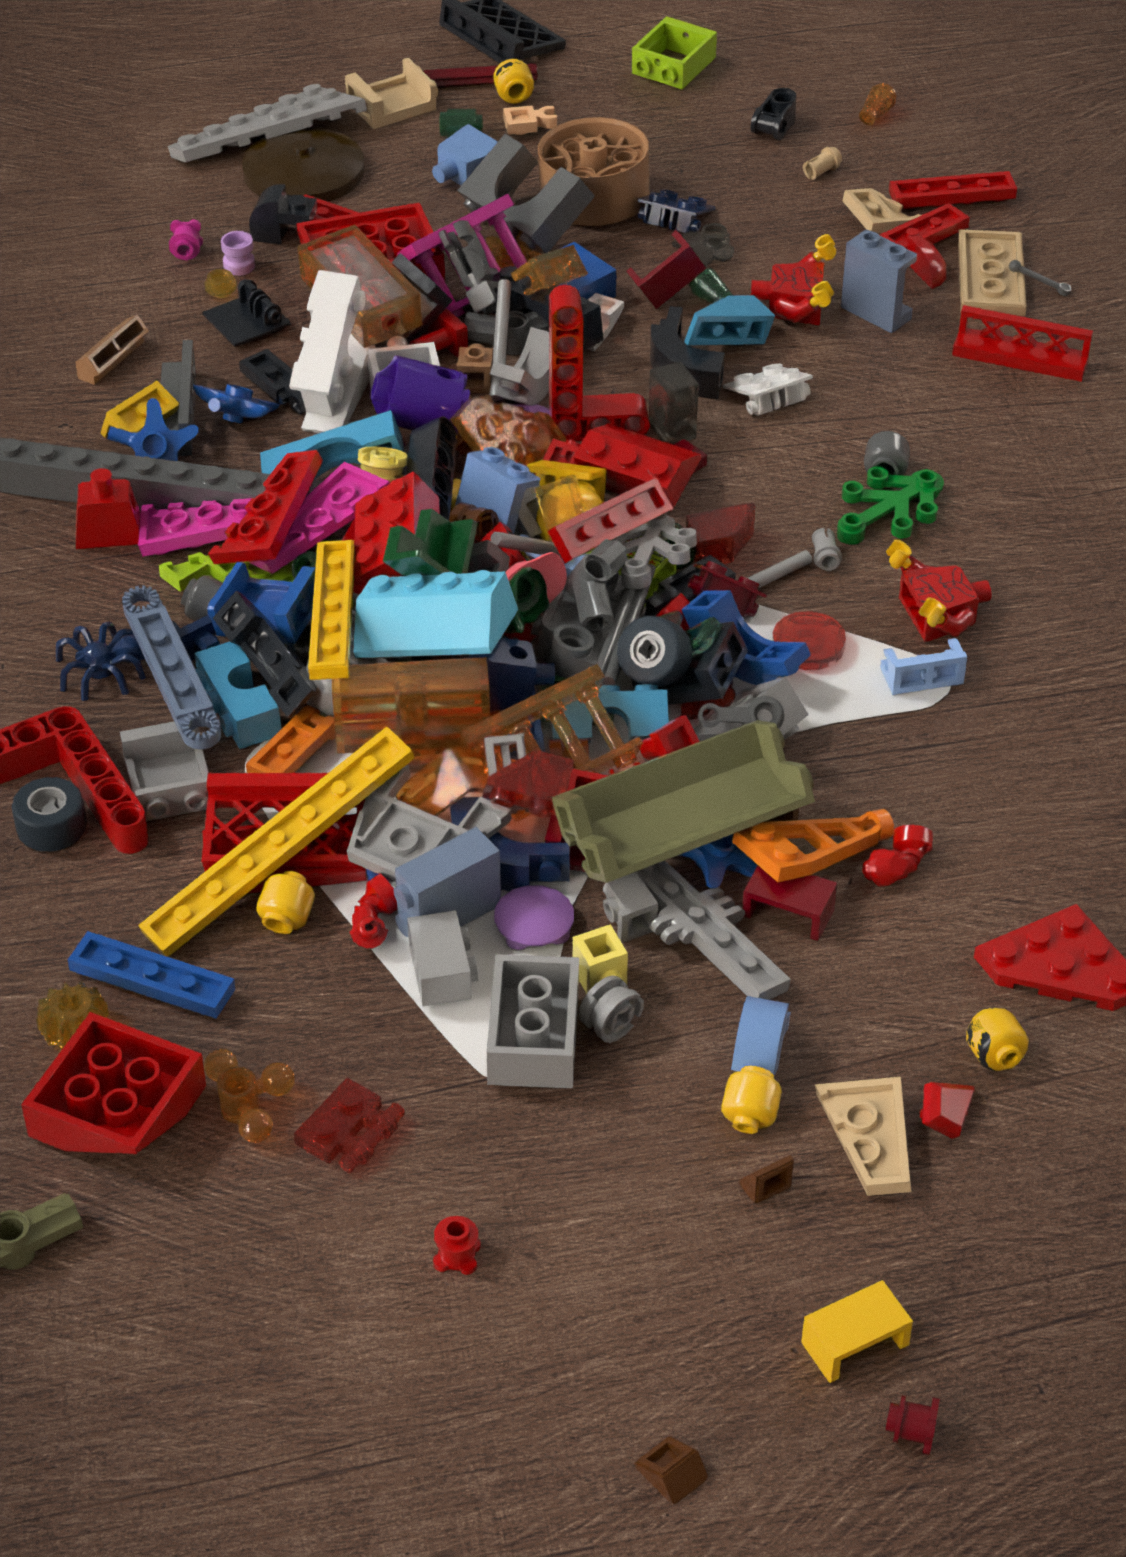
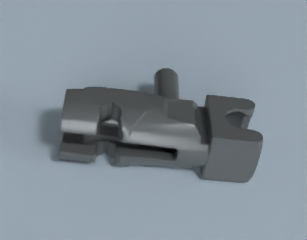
M466 220L453 223V226L459 238L467 241L468 245L463 247L454 231L449 233L446 230L440 231V239L445 249L450 253L449 257L463 285L470 287V290L465 293L474 312L479 313L483 310L486 315L496 311L498 282L492 280L493 275L497 274L498 270L489 266L483 247L469 222Z

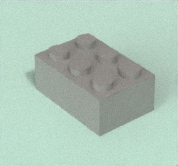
M495 955L487 1042V1085L573 1088L579 1000L578 957Z

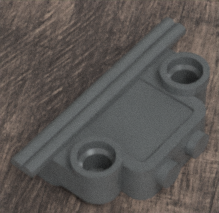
M648 564L651 568L652 581L656 567L652 564ZM618 572L606 583L614 618V624L608 630L591 633L581 625L576 600L568 594L565 586L560 594L549 604L548 609L542 612L544 614H540L534 621L531 634L537 636L535 652L540 657L548 660V663H554L555 674L585 684L589 692H597V687L616 685L622 669L617 656L618 640L624 629L634 620L641 617L650 587L649 585L642 589L625 588L622 585V576Z

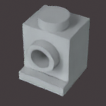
M634 872L605 883L603 892L606 895V899L603 900V908L609 921L617 923V936L621 943L653 932L650 926L658 918V902L638 873Z

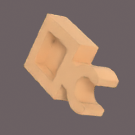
M533 106L503 108V119L508 135H525L538 132L537 127L552 129L557 126V115H555L554 106H545L539 110H534Z

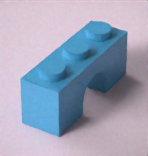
M227 642L195 653L197 666L195 670L212 703L214 712L219 714L220 724L225 736H232L239 749L272 739L281 730L279 707L269 694L265 684L254 688L251 663L243 649L237 644Z
M652 684L636 685L635 691H620V686L617 685L597 687V692H582V688L577 686L559 688V693H552L551 696L552 740L561 739L564 743L572 744L575 739L588 738V744H590L592 740V722L596 717L604 713L617 714L625 721L628 728V742H633L635 739L649 738V734L669 723L667 690H658V685Z

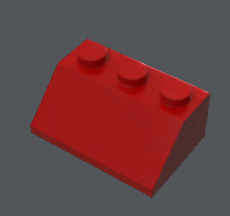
M610 423L590 429L573 456L576 465L607 469L605 489L620 495L657 477L673 509L702 458L699 453Z

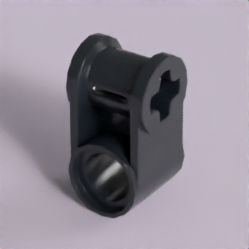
M777 88L771 91L761 106L756 108L752 116L751 132L755 134L759 132L774 136L775 140L781 141L796 120V93L789 88Z

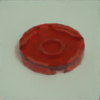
M814 611L796 612L783 617L776 623L772 633V641L806 642L811 656L799 666V669L820 670L828 667L829 662L835 659L837 662L842 658L846 646L845 630L839 622L826 614Z

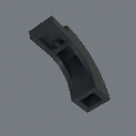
M670 306L667 318H661L660 325L651 324L650 362L654 372L664 383L680 392L696 397L719 399L724 379L725 353L700 350L684 343L681 340L683 308Z

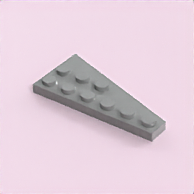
M319 84L308 85L303 88L304 92L296 95H283L278 98L279 102L258 105L254 107V112L249 114L233 115L229 117V122L204 127V132L181 136L178 138V142L169 145L168 149L171 158L189 162L223 151V145H239L241 147L251 144L250 138L254 136L265 135V138L269 139L311 127L314 119H329L330 121L341 118L340 112L352 109L356 113L367 111L365 99L338 92L334 88H323Z

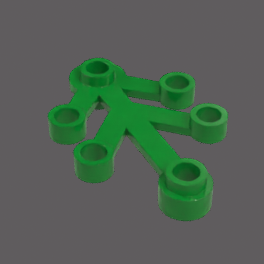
M876 466L870 468L867 472V485L873 489H882L884 487L903 489L900 491L863 489V485L857 481L845 482L842 486V499L845 502L851 504L874 502L877 504L860 514H844L838 521L837 538L842 543L848 545L859 544L865 538L866 526L894 511V518L891 524V534L901 539L910 537L913 520L909 517V501L914 498L920 500L916 510V519L919 522L925 524L935 522L938 506L934 503V499L943 490L944 480L942 476L929 469L917 471L911 476L888 475V471L885 468Z

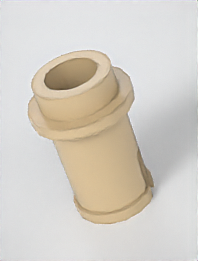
M825 147L820 155L803 164V171L807 178L814 180L828 170L839 168L842 162V155L835 147Z

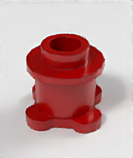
M450 1216L443 1219L434 1230V1242L439 1249L438 1254L433 1257L434 1268L440 1272L457 1270L464 1275L472 1274L477 1269L476 1252L481 1249L477 1226L469 1218L463 1216Z

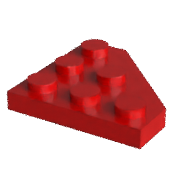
M1077 904L975 947L974 959L996 985L1012 989L1014 984L1039 989L1038 995L1071 1002L1072 997L1097 1002L1096 1008L1109 1011L1126 1006V959Z

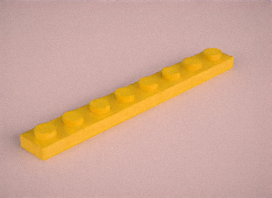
M385 727L140 923L138 926L141 932L163 956L169 957L414 759L412 750L388 727Z

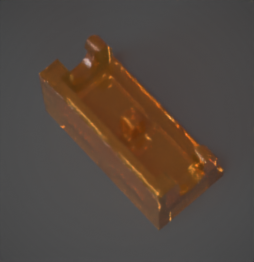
M574 245L533 257L511 272L514 281L526 278V276L530 277L532 285L525 289V295L537 293L543 288L548 289L568 283L588 274Z

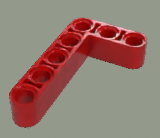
M571 285L557 286L551 291L549 296V411L553 436L564 442L566 440L583 441L590 429L608 423L645 435L649 431L650 421L646 400L643 396L635 393L583 396V312L579 291Z
M70 706L58 707L0 729V784L60 762L74 785L79 788L86 804L119 852L133 854L140 852L148 845L149 836L143 806L76 708Z

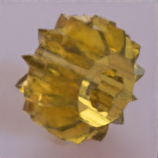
M64 981L62 989L49 988L47 998L39 999L36 1022L38 1030L41 1031V1035H44L48 1046L58 1044L62 1050L90 1012L108 1018V1005L104 998L101 997L97 987L87 989L83 981L79 982L75 987H70Z

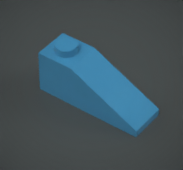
M754 295L727 296L694 313L684 342L687 345L765 344L775 315Z

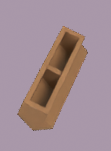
M138 314L125 319L76 361L78 379L95 385L144 343L143 336L149 330Z

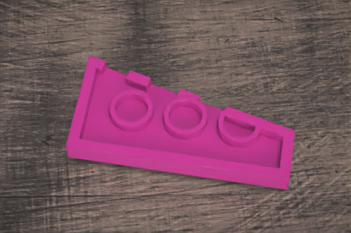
M343 462L305 497L276 559L249 562L271 574L275 573L318 542H321L355 519V503L364 496L384 488L390 482L347 462Z
M251 498L234 499L230 505L222 506L216 500L203 501L200 507L185 508L183 502L169 503L168 509L155 510L153 504L142 505L138 542L142 557L154 554L163 555L173 550L188 547L197 548L207 543L225 541L227 539L225 531L232 522L239 524L247 514L244 507Z

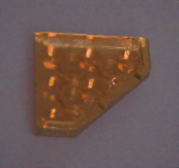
M477 396L467 400L450 419L473 452L484 450L486 447L497 448L503 451L504 456L525 466L543 460L553 438L563 442L567 440L547 413L539 411L531 413L524 411L523 407L506 403L497 405Z

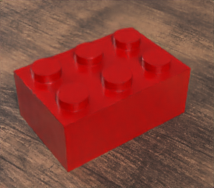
M414 471L402 478L393 480L389 485L373 494L364 496L355 503L354 579L363 588H365L371 578L379 575H387L388 577L403 576L383 562L390 527L403 526L415 535L421 510L433 509L440 514L439 497Z

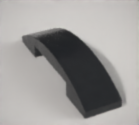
M235 591L215 614L213 619L229 641L239 645L272 687L269 694L285 715L292 719L316 692L314 682L309 680V674L305 665L276 627L243 594Z

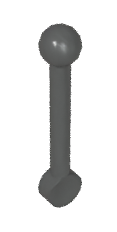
M1012 260L1009 263L1010 271H1019L1057 289L1058 293L1063 296H1068L1072 289L1067 283H1057L1021 266L1018 260Z

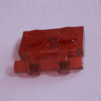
M346 1078L296 1130L294 1142L295 1145L328 1164L339 1153L343 1154L344 1156L339 1160V1165L344 1171L351 1173L359 1164L364 1165L371 1159L375 1153L374 1148L383 1138L388 1139L398 1129V1122L405 1115V1110L398 1103H392L385 1111H379L382 1108L381 1096ZM363 1127L368 1129L361 1137L356 1136Z

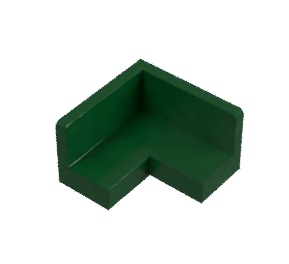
M433 509L421 510L415 535L403 526L390 527L383 562L403 576L414 573L421 575H440L445 572H454L455 574L467 573L477 522L473 519L450 522Z

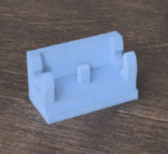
M956 638L948 639L951 649L945 650L942 653L922 654L898 659L892 648L884 649L887 659L881 660L880 668L892 695L964 684L967 655L966 652H963L959 641Z

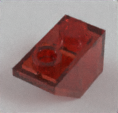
M753 502L686 515V528L696 530L697 545L690 548V553L695 563L709 555H712L723 564L732 563L754 534L756 506Z
M535 750L488 776L482 797L490 799L492 804H499L506 808L513 807V805L527 808L535 816L545 818L552 815L556 816L551 797L567 792L574 760Z

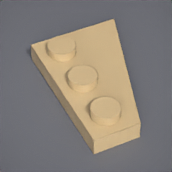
M901 1077L815 1084L816 1095L867 1196L912 1192Z

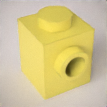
M611 924L573 937V957L579 958V982L586 994L596 983L611 975L618 976L627 984L628 952Z

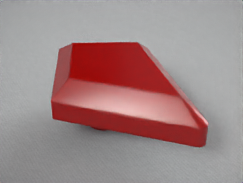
M937 1082L925 1084L923 1109L920 1110L922 1124L951 1139L960 1137L975 1093V1087Z

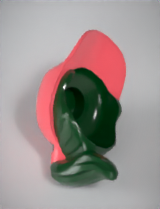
M549 552L530 561L518 562L506 571L518 611L504 633H523L524 624L533 623L542 612L548 609L549 604L563 590L567 580V573L564 562L558 554Z

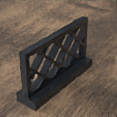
M442 0L439 25L499 63L508 59L522 60L565 49V39L502 0H470L465 2Z

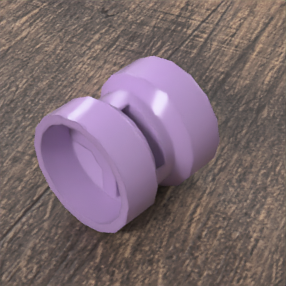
M232 231L225 234L221 238V249L225 254L223 257L224 270L228 274L237 276L252 272L255 268L254 255L251 253L253 250L252 236L243 231Z

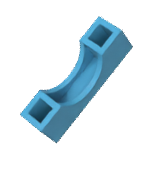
M390 410L260 452L262 473L271 474L287 453L317 450L323 462L314 478L316 480L321 474L340 466L343 462L361 464L358 461V450L364 447H388L405 452L403 438Z

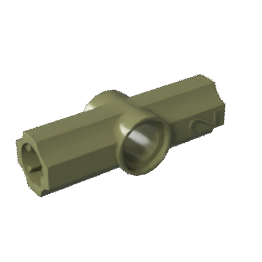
M63 1193L23 1213L17 1210H7L0 1213V1268L4 1267L14 1270L23 1268L31 1263L37 1250L83 1228L81 1217L69 1194Z

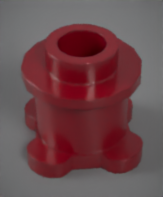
M901 1395L900 1404L890 1402L885 1431L894 1433L893 1442L898 1443L900 1438L923 1443V1454L930 1455L940 1398L933 1397L931 1406L906 1401V1396Z

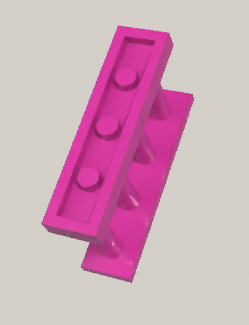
M509 194L411 243L397 253V255L401 253L409 261L414 259L417 264H421L426 275L453 300L447 306V309L456 317L465 313L463 307L470 304L468 297L458 302L455 301L432 259L434 255L432 249L438 246L441 251L445 250L450 259V253L445 249L440 239V231L446 230L447 233L454 231L458 236L453 223L460 220L468 221L483 247L489 266L496 268L500 272L501 269L480 232L483 230L480 224L487 221L489 226L493 225L515 267L520 269L528 265L504 220L506 218L504 211L514 205Z

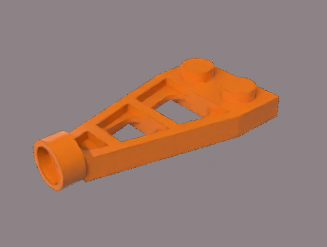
M885 809L869 811L860 817L762 822L734 833L732 843L777 882L812 875L877 845L879 841L890 839L894 832V822L890 813ZM828 836H841L845 841L837 844ZM804 838L817 850L804 854L788 839Z

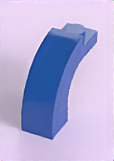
M731 590L703 591L682 609L695 639L700 642L709 633H711V640L720 623L734 622L748 649L734 677L752 685L769 682L779 676H790L799 670V666L811 656L806 642H775L757 634L741 616Z

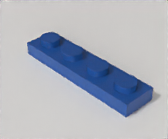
M87 931L68 958L70 971L217 1019L235 991L234 978Z

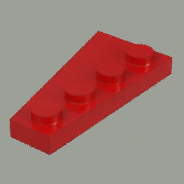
M317 450L287 453L263 483L265 491L255 498H251L244 507L247 511L244 518L239 524L232 522L225 531L227 539L222 546L214 545L208 553L213 564L276 559L323 462Z

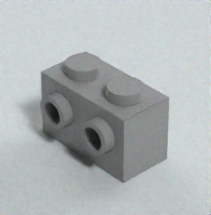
M456 910L407 918L409 948L422 1006L472 999L471 982L478 981L477 965L474 956L467 957L466 951L471 949L467 926L459 925Z

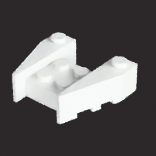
M319 270L307 305V311L311 315V322L309 328L302 327L300 341L304 342L298 362L294 363L289 385L290 389L301 391L306 415L301 427L302 431L322 433L347 425L369 382L368 349H375L373 337L351 333L357 313L364 309L366 299L365 291L361 290L358 276Z

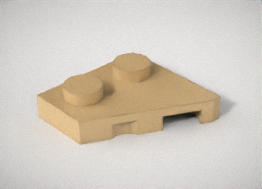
M873 188L845 190L843 203L867 230L876 232L879 235L921 216L920 214L907 216L901 212L902 204L886 198L882 193Z

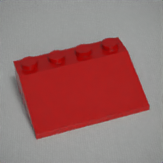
M420 202L296 223L312 287L319 270L331 272L323 263L324 254L330 249H337L361 274V290L365 287H372L380 296L401 273L392 264V261L398 256L397 253L411 243L433 233V229ZM438 246L432 249L434 254L432 259L445 281L444 252ZM414 259L410 261L426 275L420 263L417 264Z

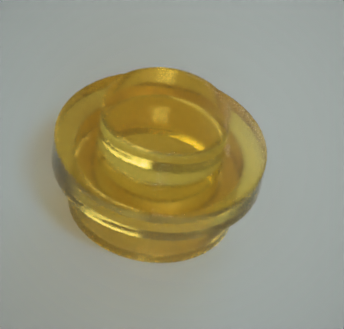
M216 269L209 272L204 283L205 291L217 298L227 297L237 288L236 279L226 269Z

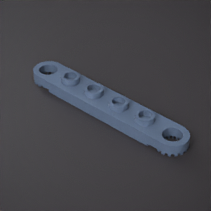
M142 585V588L135 586L134 590L130 588L129 592L126 591L122 597L124 614L186 745L195 749H207L214 746L221 738L219 719L213 710L212 703L165 606L162 604L159 593L157 594V591L152 590L150 586L148 588ZM139 601L150 603V605H146V608L142 606V609H140V606L136 608V605L133 604ZM197 727L210 728V731H206V735L204 732L201 736L200 733L196 735L194 731L192 732Z

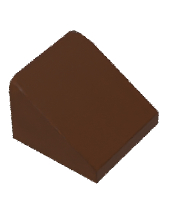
M789 1155L739 1179V1184L754 1204L768 1199L791 1187L794 1159Z
M668 1436L634 1463L636 1469L673 1504L681 1501L708 1478L698 1450L671 1436Z

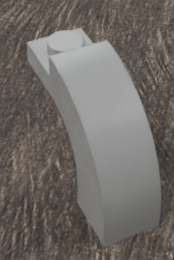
M531 327L523 352L514 367L494 361L490 375L499 381L496 392L498 397L531 406L543 400L549 392V332Z

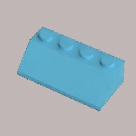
M480 570L474 573L462 574L445 572L440 575H421L414 573L400 577L379 575L371 578L356 599L353 650L355 658L491 654L518 611L506 572Z

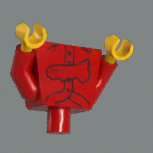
M825 234L819 237L815 242V247L818 251L815 253L811 251L799 262L773 265L771 281L752 280L751 295H754L758 300H770L769 310L775 315L776 319L788 320L793 323L800 322L820 325L821 307H827L831 303V297L834 294L829 282L823 281L824 263L821 262L822 259L826 261L831 260L836 255L835 243L831 236Z
M894 540L886 550L887 555L890 556L889 563L894 569L900 568L902 571L899 599L924 642L948 634L952 637H958L976 622L978 604L988 602L992 598L989 582L982 580L970 583L961 567L956 565L943 567L924 565L913 556H910L912 554L910 547L901 540Z

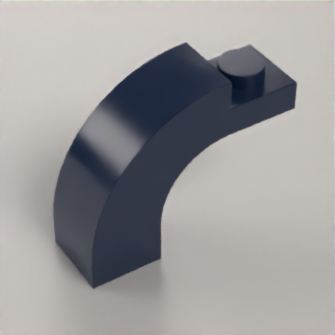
M451 797V823L459 825L479 797ZM499 832L488 838L500 850L501 890L510 892L513 889L530 885V882H570V859L567 843H523L508 839Z

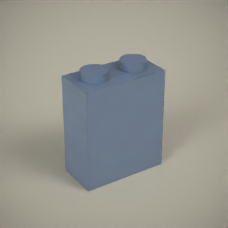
M477 827L395 868L396 887L394 888V895L397 900L398 909L395 920L399 930L406 937H408L407 918L456 910L459 925L464 926L494 910L501 899L500 850Z

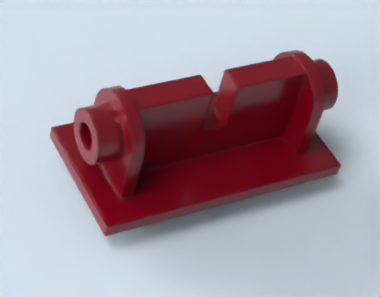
M707 561L706 566L701 564H694L693 566L701 570L699 576L693 574L688 583V588L693 590V594L699 595L703 591L731 590L738 610L744 618L756 615L759 604L755 603L757 597H767L766 594L758 591L759 583L740 576L738 581L726 576L728 569L714 562Z

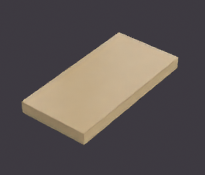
M959 230L960 313L963 305L1016 316H1025L1027 308L1025 275L1019 271L1012 272L1009 269V263L1012 260L1020 261L1021 266L1024 267L1022 233Z

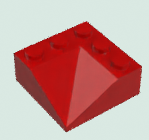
M90 1012L21 1104L28 1137L64 1151L137 1154L182 1120L205 1089L206 1079L202 1053Z

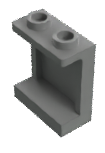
M174 721L120 732L123 756L131 790L144 808L146 821L207 810L208 791L206 785L209 772L203 750L186 745ZM199 727L193 729L192 732L194 731L197 735Z

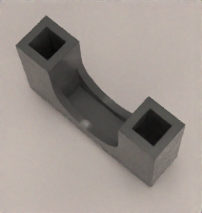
M504 134L457 190L465 199L463 205L470 212H473L506 194H509L512 199L518 186L538 164V161L522 143ZM560 167L533 199L524 204L512 206L504 211L506 215L504 220L513 237L518 236V240L531 251L537 248L547 254L595 196L579 177Z

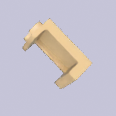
M410 58L403 59L402 74L371 84H366L356 72L345 75L346 94L365 99L367 111L358 114L373 129L436 110L437 85Z

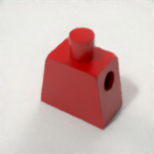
M105 468L92 471L90 474L91 481L78 484L76 549L138 545L141 511L130 482L126 479L113 480L111 471Z

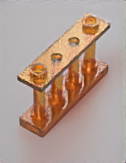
M598 664L461 731L458 742L465 756L476 751L478 755L482 754L486 761L484 738L523 734L526 756L543 784L532 791L534 807L566 791L570 772L558 778L555 776L530 731L532 728L531 723L543 717L546 721L550 720L575 763L576 769L600 774L614 766L617 770L631 765L638 759L636 755L643 744L640 737L624 743L598 697L599 689L602 687L605 676ZM577 700L580 704H585L611 750L592 761L564 714L566 711L565 706ZM494 746L498 783L508 800L502 757ZM514 781L516 800H523V795ZM533 808V812L518 810V813L511 814L515 822H518L533 814L535 809Z

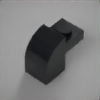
M285 184L273 185L265 189L259 196L249 219L250 235L253 241L281 244L289 225L313 221L317 211V198H308L302 195H286Z

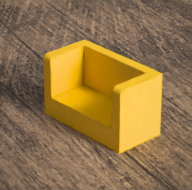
M881 1280L805 1316L801 1343L828 1382L831 1383L839 1379L841 1360L876 1343L892 1337L900 1349L909 1346L913 1320L885 1282Z

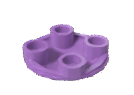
M526 885L513 889L501 897L495 907L494 922L499 932L506 937V944L511 949L522 950L528 946H544L551 943L563 944L570 937V929L574 923V908L569 899L556 889L543 885Z

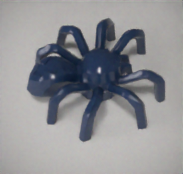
M105 622L99 629V641H93L88 628L77 626L73 631V638L65 637L56 642V662L63 660V646L66 644L71 645L78 651L75 655L76 661L68 663L61 670L60 691L65 692L67 690V674L71 669L86 670L81 680L82 701L89 700V680L91 677L102 679L112 674L117 679L122 695H127L129 689L122 672L115 666L121 662H132L135 665L139 678L141 680L146 678L141 664V660H144L145 657L132 629L124 628L117 632L112 622ZM107 629L109 630L112 637V641L109 643V645L106 644ZM80 633L83 634L87 643L85 647L80 645Z

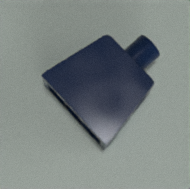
M500 638L491 654H469L463 686L464 693H481L482 713L527 707L531 702L534 686L554 685L555 666L554 663H536L533 646L530 642Z

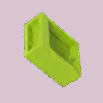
M666 16L632 47V74L683 89L716 58L717 32ZM668 49L687 56L681 61L661 53Z

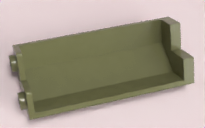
M756 720L551 798L561 834L569 847L577 845L586 859L582 861V867L588 877L608 883L815 802L812 791L814 782L811 773L803 763L786 761L783 751L785 741L777 725L773 722Z

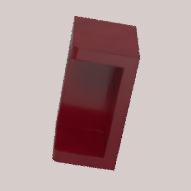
M677 230L672 233V236L681 248L643 279H640L631 267L626 270L655 309H658L707 269Z
M758 865L744 890V917L750 919L759 902L811 918L810 939L819 941L835 910L837 883L815 875L777 882Z

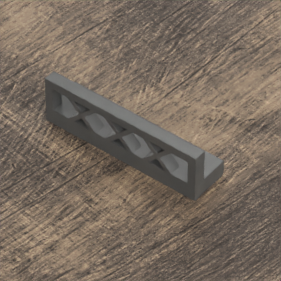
M183 340L182 362L162 363L161 385L179 402L178 411L164 420L167 428L170 430H179L189 425H194L195 391L193 384L196 385V363L193 340ZM193 439L180 449L178 456L192 455Z

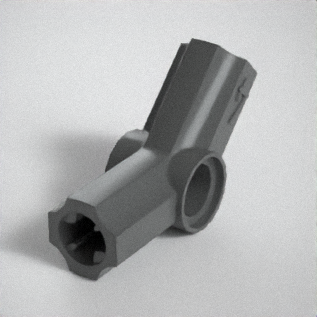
M519 311L509 312L506 354H522L531 327L549 332V325L542 316L535 311L526 314ZM467 312L464 324L468 330V342L494 345L496 316Z
M605 539L590 554L585 555L567 576L565 589L576 600L581 625L591 633L608 630L614 624L606 583L625 566V561L628 560L626 556L627 548L618 540L610 541Z

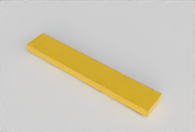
M354 540L317 543L308 664L309 680L349 678L355 568Z

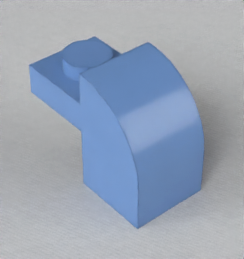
M751 996L746 997L739 1022L731 1070L740 1071L745 1066H757L769 1070L775 1076L779 1066L783 1037L788 1030L791 1012H788V1003Z

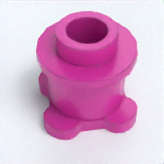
M192 219L189 222L173 220L171 222L170 230L173 232V236L169 240V250L176 258L190 260L195 258L200 252L203 238L200 236L201 223L198 220Z

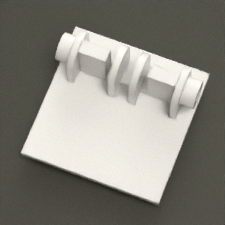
M771 364L763 367V372L737 375L734 377L733 382L724 384L723 388L748 395L750 400L746 402L748 413L759 416L777 410L780 406L786 407L806 400L811 391L808 383L804 381L812 379L813 375L800 372L798 368L788 369L783 367L782 364Z

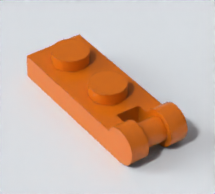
M306 705L246 763L247 773H295L328 739L334 740L338 736L342 727L341 720L331 715L324 717L320 715L318 709Z

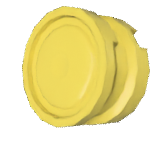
M378 446L364 447L358 450V461L361 463L360 468L381 477L390 483L397 478L404 477L402 471L403 467L407 465L408 457L405 452Z

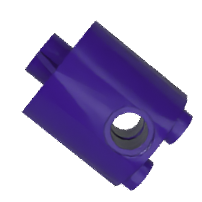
M396 355L387 367L376 373L371 390V400L377 415L391 410L399 428L413 431L424 424L444 416L451 421L458 434L460 420L457 419L460 409H466L470 390L465 389L467 375L461 371Z

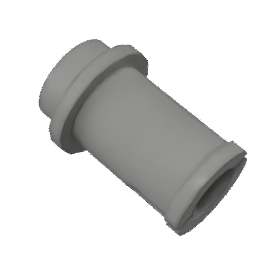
M820 528L812 535V542L815 547L813 559L816 566L822 570L831 571L840 564L842 553L836 546L834 532L828 528V537H826L825 529Z

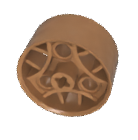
M593 117L576 119L552 128L541 138L538 144L540 191L559 168L562 167L579 177L595 196L572 224L600 226L618 223L639 213L641 206L645 207V203L638 202V198L649 196L650 194L649 141L638 127L612 118Z

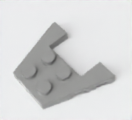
M406 765L366 797L362 811H359L347 849L348 860L377 874L381 873L384 877L396 882L395 868L475 827L487 838H490L512 820L511 809L479 797L459 825L452 824L394 798L411 776L409 766Z

